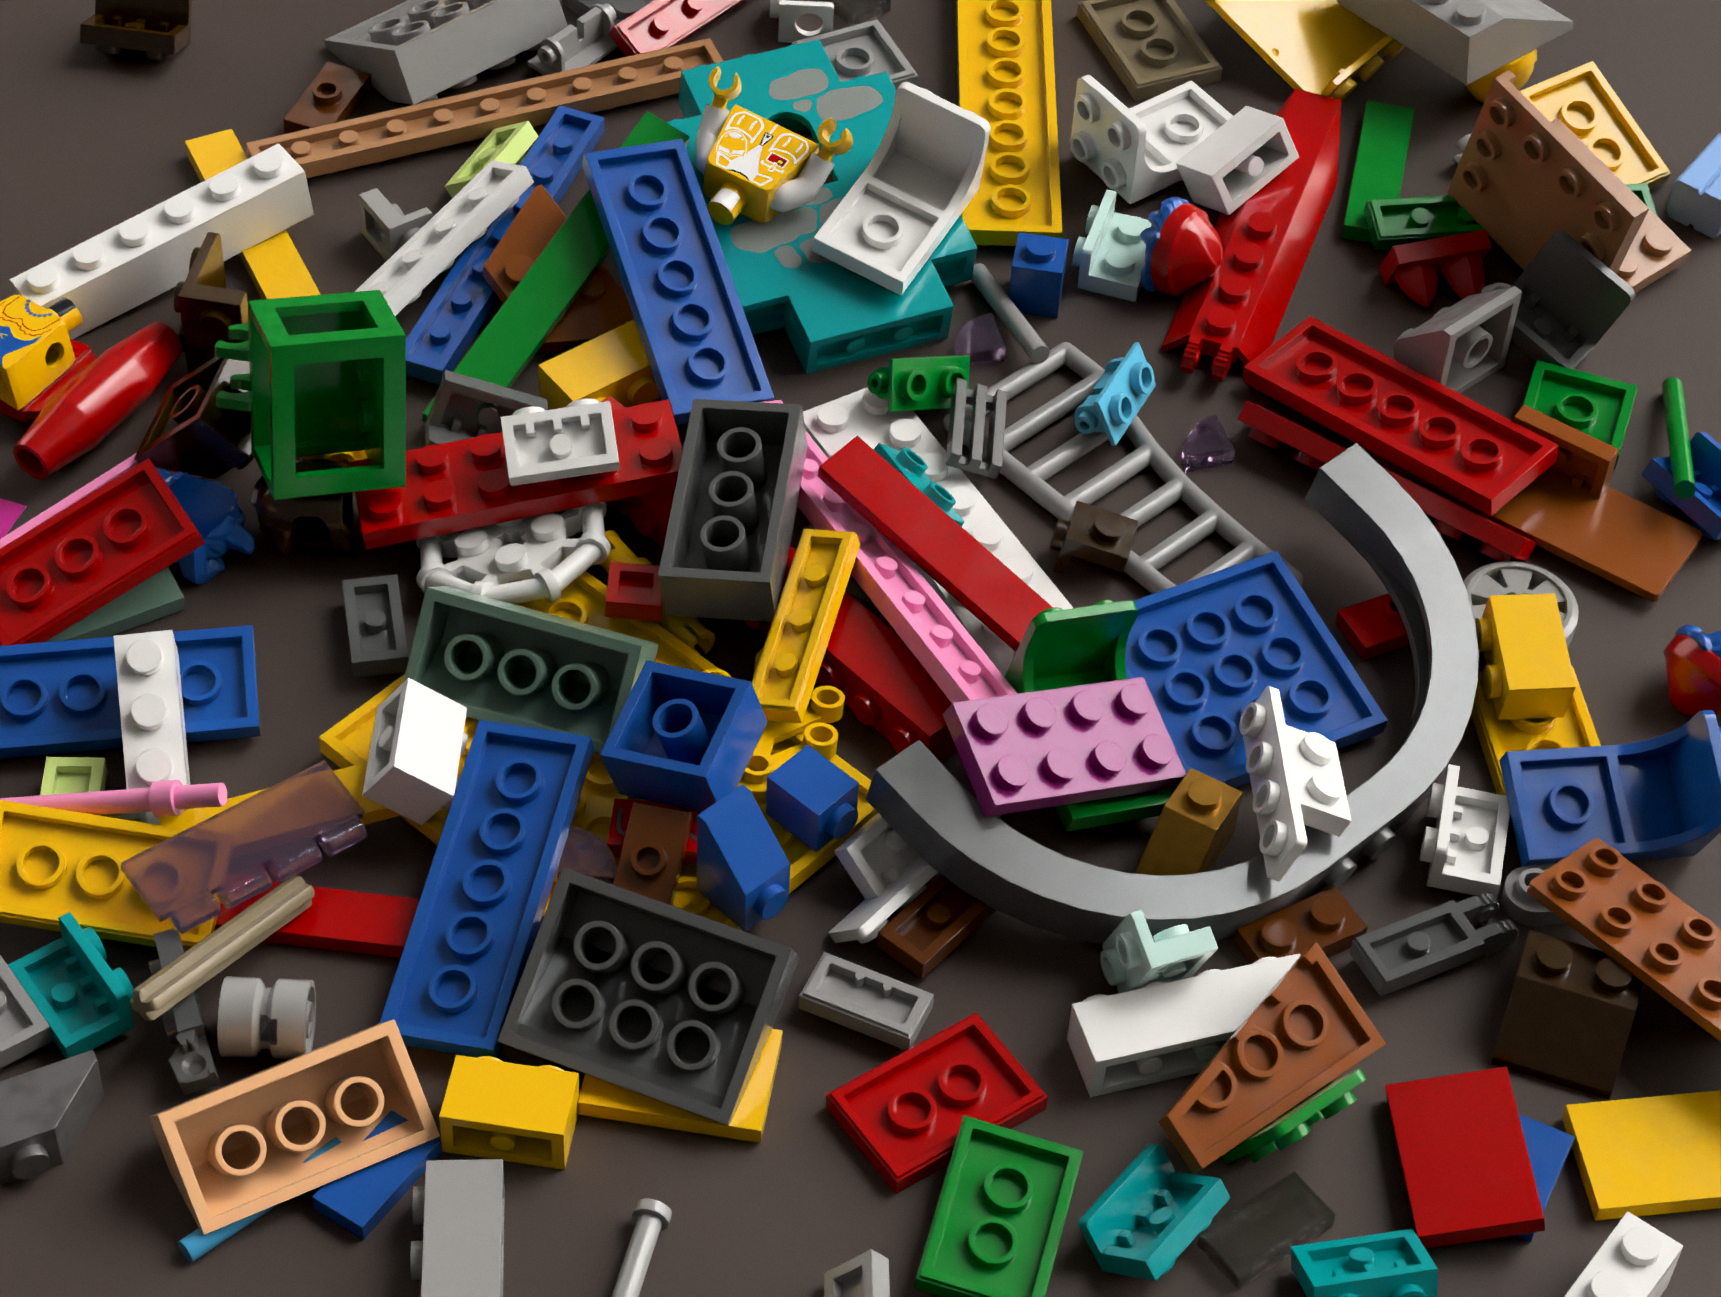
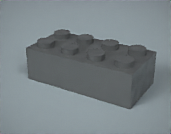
M693 399L658 572L666 615L764 622L773 621L782 594L808 446L802 404Z

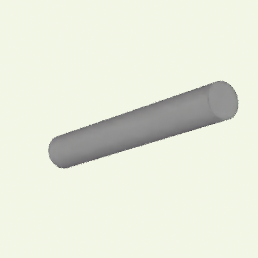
M981 263L975 264L971 279L973 284L1032 362H1044L1050 354L1049 348L986 266Z

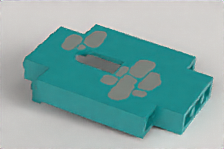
M820 39L801 44H791L784 48L758 54H748L740 58L710 65H699L692 69L681 71L678 105L684 115V119H674L667 123L690 136L686 150L706 206L711 199L703 192L704 175L697 169L695 139L705 105L712 104L714 94L708 80L711 71L716 67L721 69L720 80L717 83L718 89H729L733 84L736 72L742 84L739 96L734 100L728 101L727 110L731 111L736 104L792 132L809 129L815 143L820 145L819 150L822 144L817 136L818 128L826 119L832 118L837 123L835 132L830 136L829 142L838 141L846 128L853 137L851 149L843 155H834L831 160L834 163V167L830 173L835 182L823 184L816 198L811 203L784 213L779 212L766 223H759L741 213L730 225L719 224L711 218L752 335L784 327L806 374L948 338L954 305L945 286L972 279L977 246L961 215L902 296L812 251L814 236L867 168L884 137L891 118L896 88L887 71L869 76H858L852 80L841 82Z

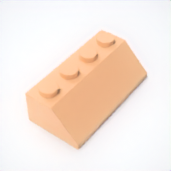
M395 1019L382 1022L149 1117L171 1176L203 1235L440 1137ZM391 1110L408 1120L364 1140ZM337 1137L342 1142L316 1158L303 1163L310 1155L333 1138Z

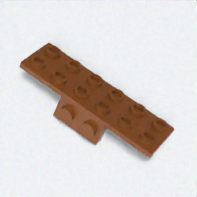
M1523 405L1517 412L1513 422L1558 445V459L1556 463L1492 516L1377 454L1374 455V460L1379 465L1537 542V546L1652 602L1659 600L1700 544L1703 535L1701 530L1609 487L1619 449L1526 405Z
M1599 838L1592 839L1530 881L1527 888L1529 895L1607 955L1631 971L1634 976L1721 1042V929L1711 920L1699 914L1671 893L1663 884L1655 881L1622 856L1618 850Z

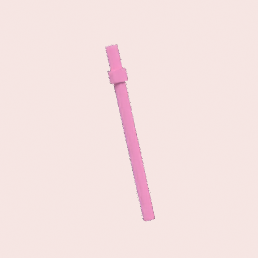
M179 780L154 781L150 788L0 798V800L93 815L151 811L155 817L179 816L183 813L184 809L223 807L227 803V789L224 783L182 785Z

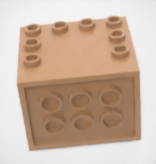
M1510 70L1494 78L1447 193L1453 196L1460 206H1463L1475 221L1487 231V234L1523 270L1526 269L1547 240L1558 230L1568 233L1628 283L1635 293L1686 262L1692 250L1559 118L1550 122L1513 85L1516 76Z

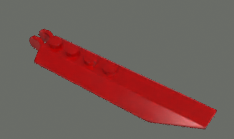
M1295 88L1276 114V116L1284 119L1299 158L1233 213L1227 215L1220 212L1214 228L1220 237L1223 247L1221 267L1214 276L1185 292L1161 348L1162 351L1166 352L1188 342L1182 358V372L1192 374L1198 366L1201 354L1215 357L1211 367L1212 380L1223 383L1232 362L1236 363L1238 357L1246 365L1273 345L1337 187L1341 100Z

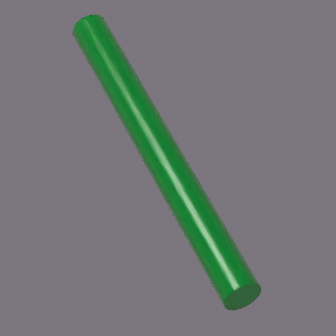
M1670 377L1662 383V394L1673 488L1677 497L1687 499L1695 494L1696 486L1683 384L1680 379Z

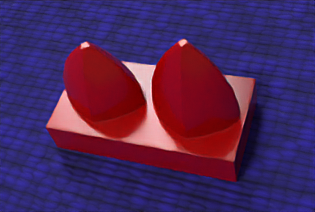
M1486 230L1397 245L1392 247L1380 265L1379 270L1384 285L1398 283L1401 290L1410 299L1427 308L1436 295L1439 275H1444L1449 286L1461 299L1481 293L1485 287L1486 279L1483 259L1492 246Z

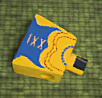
M12 295L0 301V399L16 410L25 407L73 365L75 355L68 333L82 324V316L72 301L62 298L47 309L23 295Z

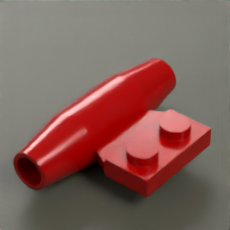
M152 322L108 348L98 357L91 351L90 346L70 339L75 355L74 363L46 389L20 410H16L0 399V414L24 423L35 419L13 448L14 458L21 469L35 479H45L94 449L151 396L183 351L181 340L173 329L162 322Z

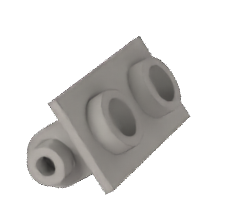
M608 3L593 5L587 13L577 19V28L569 24L554 36L545 38L541 42V48L538 49V55L527 62L528 66L543 75H548L597 63L618 48L608 35L614 27V20L616 19L614 8Z

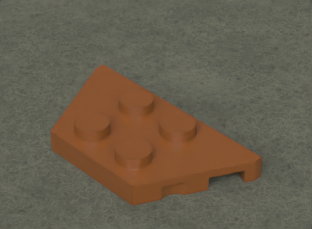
M542 184L534 188L483 266L482 276L503 304L567 219V216ZM603 263L539 348L540 353L565 351L570 347H577L634 320L626 293Z

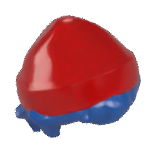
M1171 197L1162 201L1160 209L1151 212L1148 216L1151 227L1144 229L1140 234L1141 240L1146 245L1145 265L1141 271V284L1146 291H1159L1171 296H1180L1185 291L1206 281L1218 272L1223 261V247L1220 237L1210 223L1208 214L1194 204H1190L1186 199Z
M1684 625L1678 628L1675 636L1663 651L1666 659L1670 702L1676 710L1687 716L1693 717L1698 711L1713 710L1716 717L1721 716V630L1705 635L1698 626Z

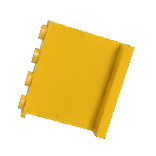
M1205 0L1293 89L1296 88L1341 101L1357 86V83L1354 81L1359 77L1365 82L1383 65L1384 60L1382 57L1385 54L1390 59H1393L1406 47L1337 3V0Z

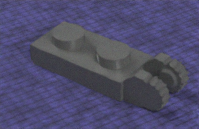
M1485 892L1484 894L1480 893L1477 897L1473 896L1457 903L1454 900L1356 937L1352 941L1349 953L1376 992L1382 997L1478 959L1482 955L1488 957L1496 954L1498 951H1502L1517 940L1518 932L1520 931L1510 919L1500 920L1498 923H1492L1477 930L1474 929L1478 924H1483V922L1493 918V915L1499 909L1500 904L1491 893L1487 894Z

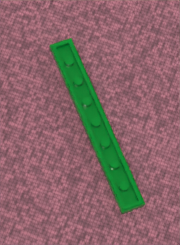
M646 111L620 148L683 139L687 148L690 136ZM590 188L453 372L507 388H511L611 251ZM434 398L423 412V422L427 420Z

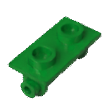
M970 355L889 358V367H879L874 373L869 375L867 380L868 389L877 397L888 399L889 412L950 408L951 392L957 378L967 380V389H969Z

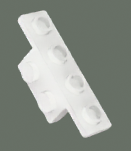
M1267 686L1256 702L1249 703L1244 709L1240 719L1239 731L1243 735L1247 758L1246 771L1250 775L1253 811L1257 816L1260 833L1259 847L1264 856L1267 878L1279 882L1307 845L1304 825L1340 837L1350 824L1351 816L1336 742L1328 740L1319 733H1308L1286 725L1279 689Z
M879 813L873 816L834 851L865 900L829 931V935L835 943L858 940L860 944L875 939L878 936V931L888 923L887 918L898 908H905L927 888L925 883L935 874H940L918 855Z

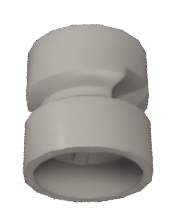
M226 976L221 987L217 1024L218 1049L221 1057L256 1058L262 1049H269L274 1059L291 1060L312 1051L316 1022V991L314 981L279 978L273 987H266L261 978ZM269 1018L277 1019L276 1021H268Z

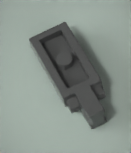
M173 928L153 934L159 958L148 961L152 976L186 952L178 930ZM196 989L162 1014L170 1044H179L170 1057L169 1063L184 1096L211 1086L216 1087L220 1085Z

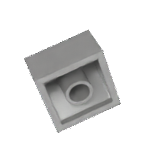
M1516 286L1474 294L1467 296L1451 307L1440 309L1430 320L1415 329L1410 328L1404 331L1399 336L1393 347V359L1459 394L1463 393L1505 366L1523 291Z

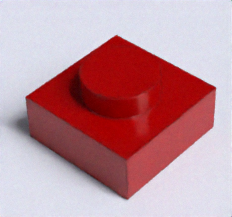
M610 562L605 617L661 622L663 598L658 579L660 566Z

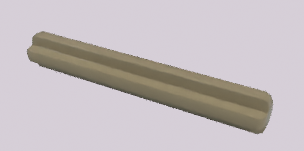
M291 876L134 988L133 998L130 1000L133 1011L139 1012L141 1017L147 1021L155 1020L309 908L312 904L311 898L315 895L312 885L306 884L301 876Z

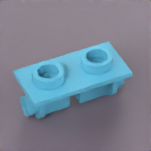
M1135 342L1125 357L1112 359L1108 362L1105 372L1093 388L1095 395H1088L1084 403L1075 410V427L1081 433L1106 432L1111 446H1116L1155 388L1156 383L1153 369L1146 361L1139 342Z

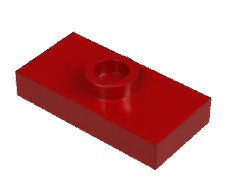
M1389 593L1338 610L1335 624L1363 661L1410 645L1398 609Z

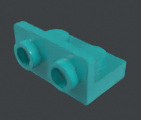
M1413 1229L1291 1246V1269L1307 1297H1437L1438 1268Z

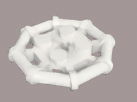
M606 503L568 509L561 514L553 512L468 529L460 533L453 532L417 539L416 544L420 549L421 569L417 574V584L424 593L426 587L449 586L511 604H520L540 599H546L549 603L556 601L562 597L561 591L589 567L601 564L607 559L611 546L605 538L603 518L607 511ZM583 532L580 538L569 539L570 536ZM442 557L458 558V560L443 564Z

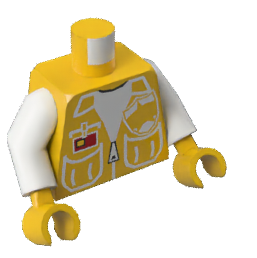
M720 67L714 68L708 80L714 94L712 104L705 105L695 139L697 169L704 175L703 192L711 199L707 205L710 217L719 224L730 225L741 213L759 223H766L779 212L784 213L811 203L816 198L834 167V163L831 162L834 155H843L851 149L853 145L851 132L846 128L838 141L829 142L830 136L835 132L837 123L832 118L824 120L818 128L817 136L822 144L819 150V144L735 104L731 111L726 109L728 101L734 100L741 92L742 84L736 72L732 86L729 89L720 90L717 88V83L720 80L721 69Z

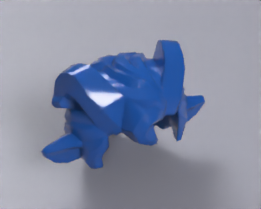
M156 468L205 542L204 545L174 562L176 564L179 563L184 578L196 584H203L211 580L220 571L225 569L221 556L226 554L229 549L237 550L246 555L252 554L255 548L254 537L243 527L246 515L239 508V503L237 502L239 498L236 493H232L233 489L223 487L220 481L210 482L209 480H202L198 477H192L187 472L183 474L181 471L174 475L165 469Z

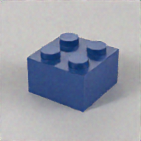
M646 660L600 753V757L619 794L703 812L738 787L768 721L751 681Z

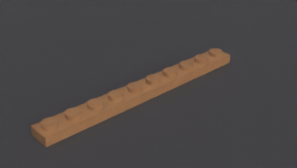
M707 38L247 142V155L250 158L279 143L303 168L306 178L332 174L341 170L380 163L385 160L427 152L463 142L475 141L487 137L493 129L524 121H529L532 126L546 124L559 105L586 113H593L679 93L681 71L692 69L699 65L723 62V59L712 40Z

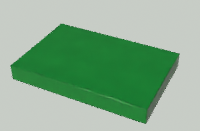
M964 1115L913 1288L940 1297H1045L1084 1151Z

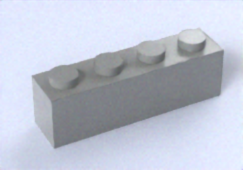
M503 1159L426 1161L425 1186H413V1225H424L423 1241H411V1280H422L421 1297H503L505 1221Z

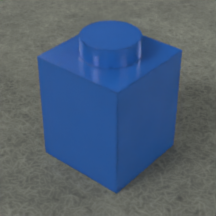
M1018 232L1011 269L1009 298L1021 313L1058 318L1069 239Z
M806 745L767 776L766 814L815 852H818L832 839H840L847 835L855 825L858 818L859 783L812 747Z

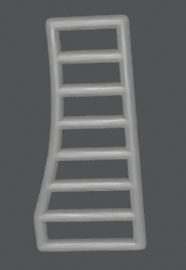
M1062 342L1049 350L1050 354L1044 362L1034 363L1031 361L987 389V394L992 396L995 395L997 389L1006 391L1008 401L1064 365L1083 378L1077 384L1007 427L1004 432L1003 461L999 473L1058 520L1061 518L1069 521L1076 501L1091 505L1148 466L1166 484L1119 515L1137 520L1138 528L1181 499L1199 516L1141 556H1138L1132 550L1130 551L1124 572L1151 594L1176 586L1157 570L1215 531L1229 542L1234 549L1188 581L1274 552L1226 513L1190 480L1156 442L1137 415L1125 431V434L1136 447V450L1066 496L1061 495L1046 483L1045 480L1107 441L1108 436L1106 432L1079 433L1028 467L1008 453L1083 404L1088 395H1095L1093 388L1105 372V369L1071 343ZM966 404L963 444L970 449L973 406ZM950 413L943 420L944 428L947 431L949 429ZM984 434L982 459L984 461L987 458L988 436ZM1284 560L1301 586L1303 583L1301 572Z

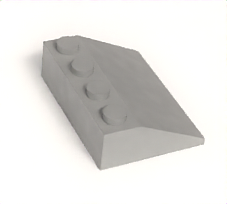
M408 0L325 39L324 42L327 49L349 68L371 74L372 87L389 101L410 104L411 106L437 100V93L447 88L459 89L471 85L477 81L476 74L486 69L497 70L513 64L516 61L515 55L525 50L537 51L541 48V42L545 38L554 36L568 25L559 0Z
M1337 0V3L1465 85L1573 29L1572 20L1539 0Z

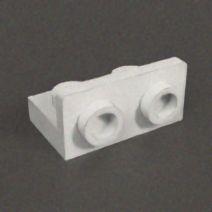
M579 399L569 403L565 408L544 410L541 407H525L516 410L513 415L501 417L511 486L620 470L610 401L599 402L595 399Z

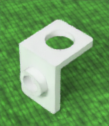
M770 0V18H779L778 42L792 43L833 31L834 5L831 2ZM811 13L819 16L823 21V25L815 31H804L797 26L796 20L803 14Z

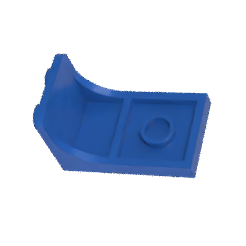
M1713 710L1698 711L1686 724L1678 729L1640 742L1606 746L1508 751L1499 760L1521 867L1558 863L1594 838H1599L1615 848L1629 861L1695 856L1721 833V727L1718 726Z

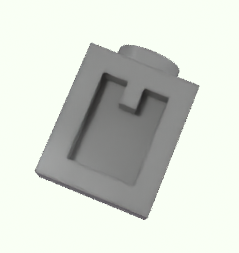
M377 188L359 194L361 233L386 261L434 216L427 207L404 215L400 207L395 203L391 204Z

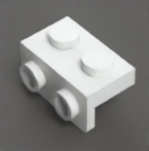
M1448 764L1444 783L1432 784L1426 816L1437 818L1435 828L1428 826L1425 828L1420 853V861L1430 862L1427 886L1475 896L1487 892V894L1491 893L1497 899L1501 884L1510 815L1507 796L1458 787L1460 766Z

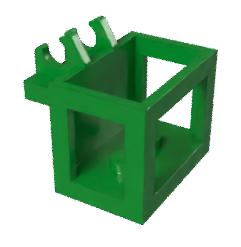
M372 290L248 301V323L229 326V339L245 340L246 342L228 343L220 340L215 344V357L249 362L250 373L235 374L230 377V389L247 390V392L229 393L219 391L216 395V406L218 408L251 412V451L273 499L279 500L406 487V334L381 291ZM364 450L371 465L296 472L295 457Z

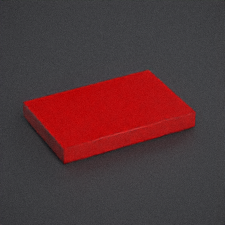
M976 1012L826 1094L825 1107L893 1192L897 1194L950 1163L964 1115L1012 1129L1046 1110L1048 1096Z
M1507 1066L1385 1085L1386 1100L1414 1230L1425 1249L1545 1231L1544 1214Z

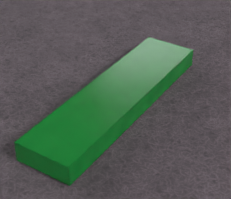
M1367 100L1342 238L1372 243L1363 212L1367 200L1400 197L1415 108Z

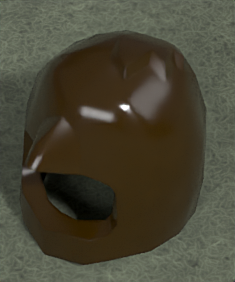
M327 459L296 460V472L349 467L348 464ZM263 475L259 478L253 489L251 504L256 508L260 530L267 537H270L274 548L283 556H287L295 547L322 548L332 550L334 553L352 554L354 544L352 536L353 492L274 500Z

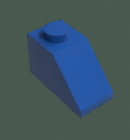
M742 784L697 815V890L744 932L762 919L768 920L776 916L789 900L790 863L752 792Z

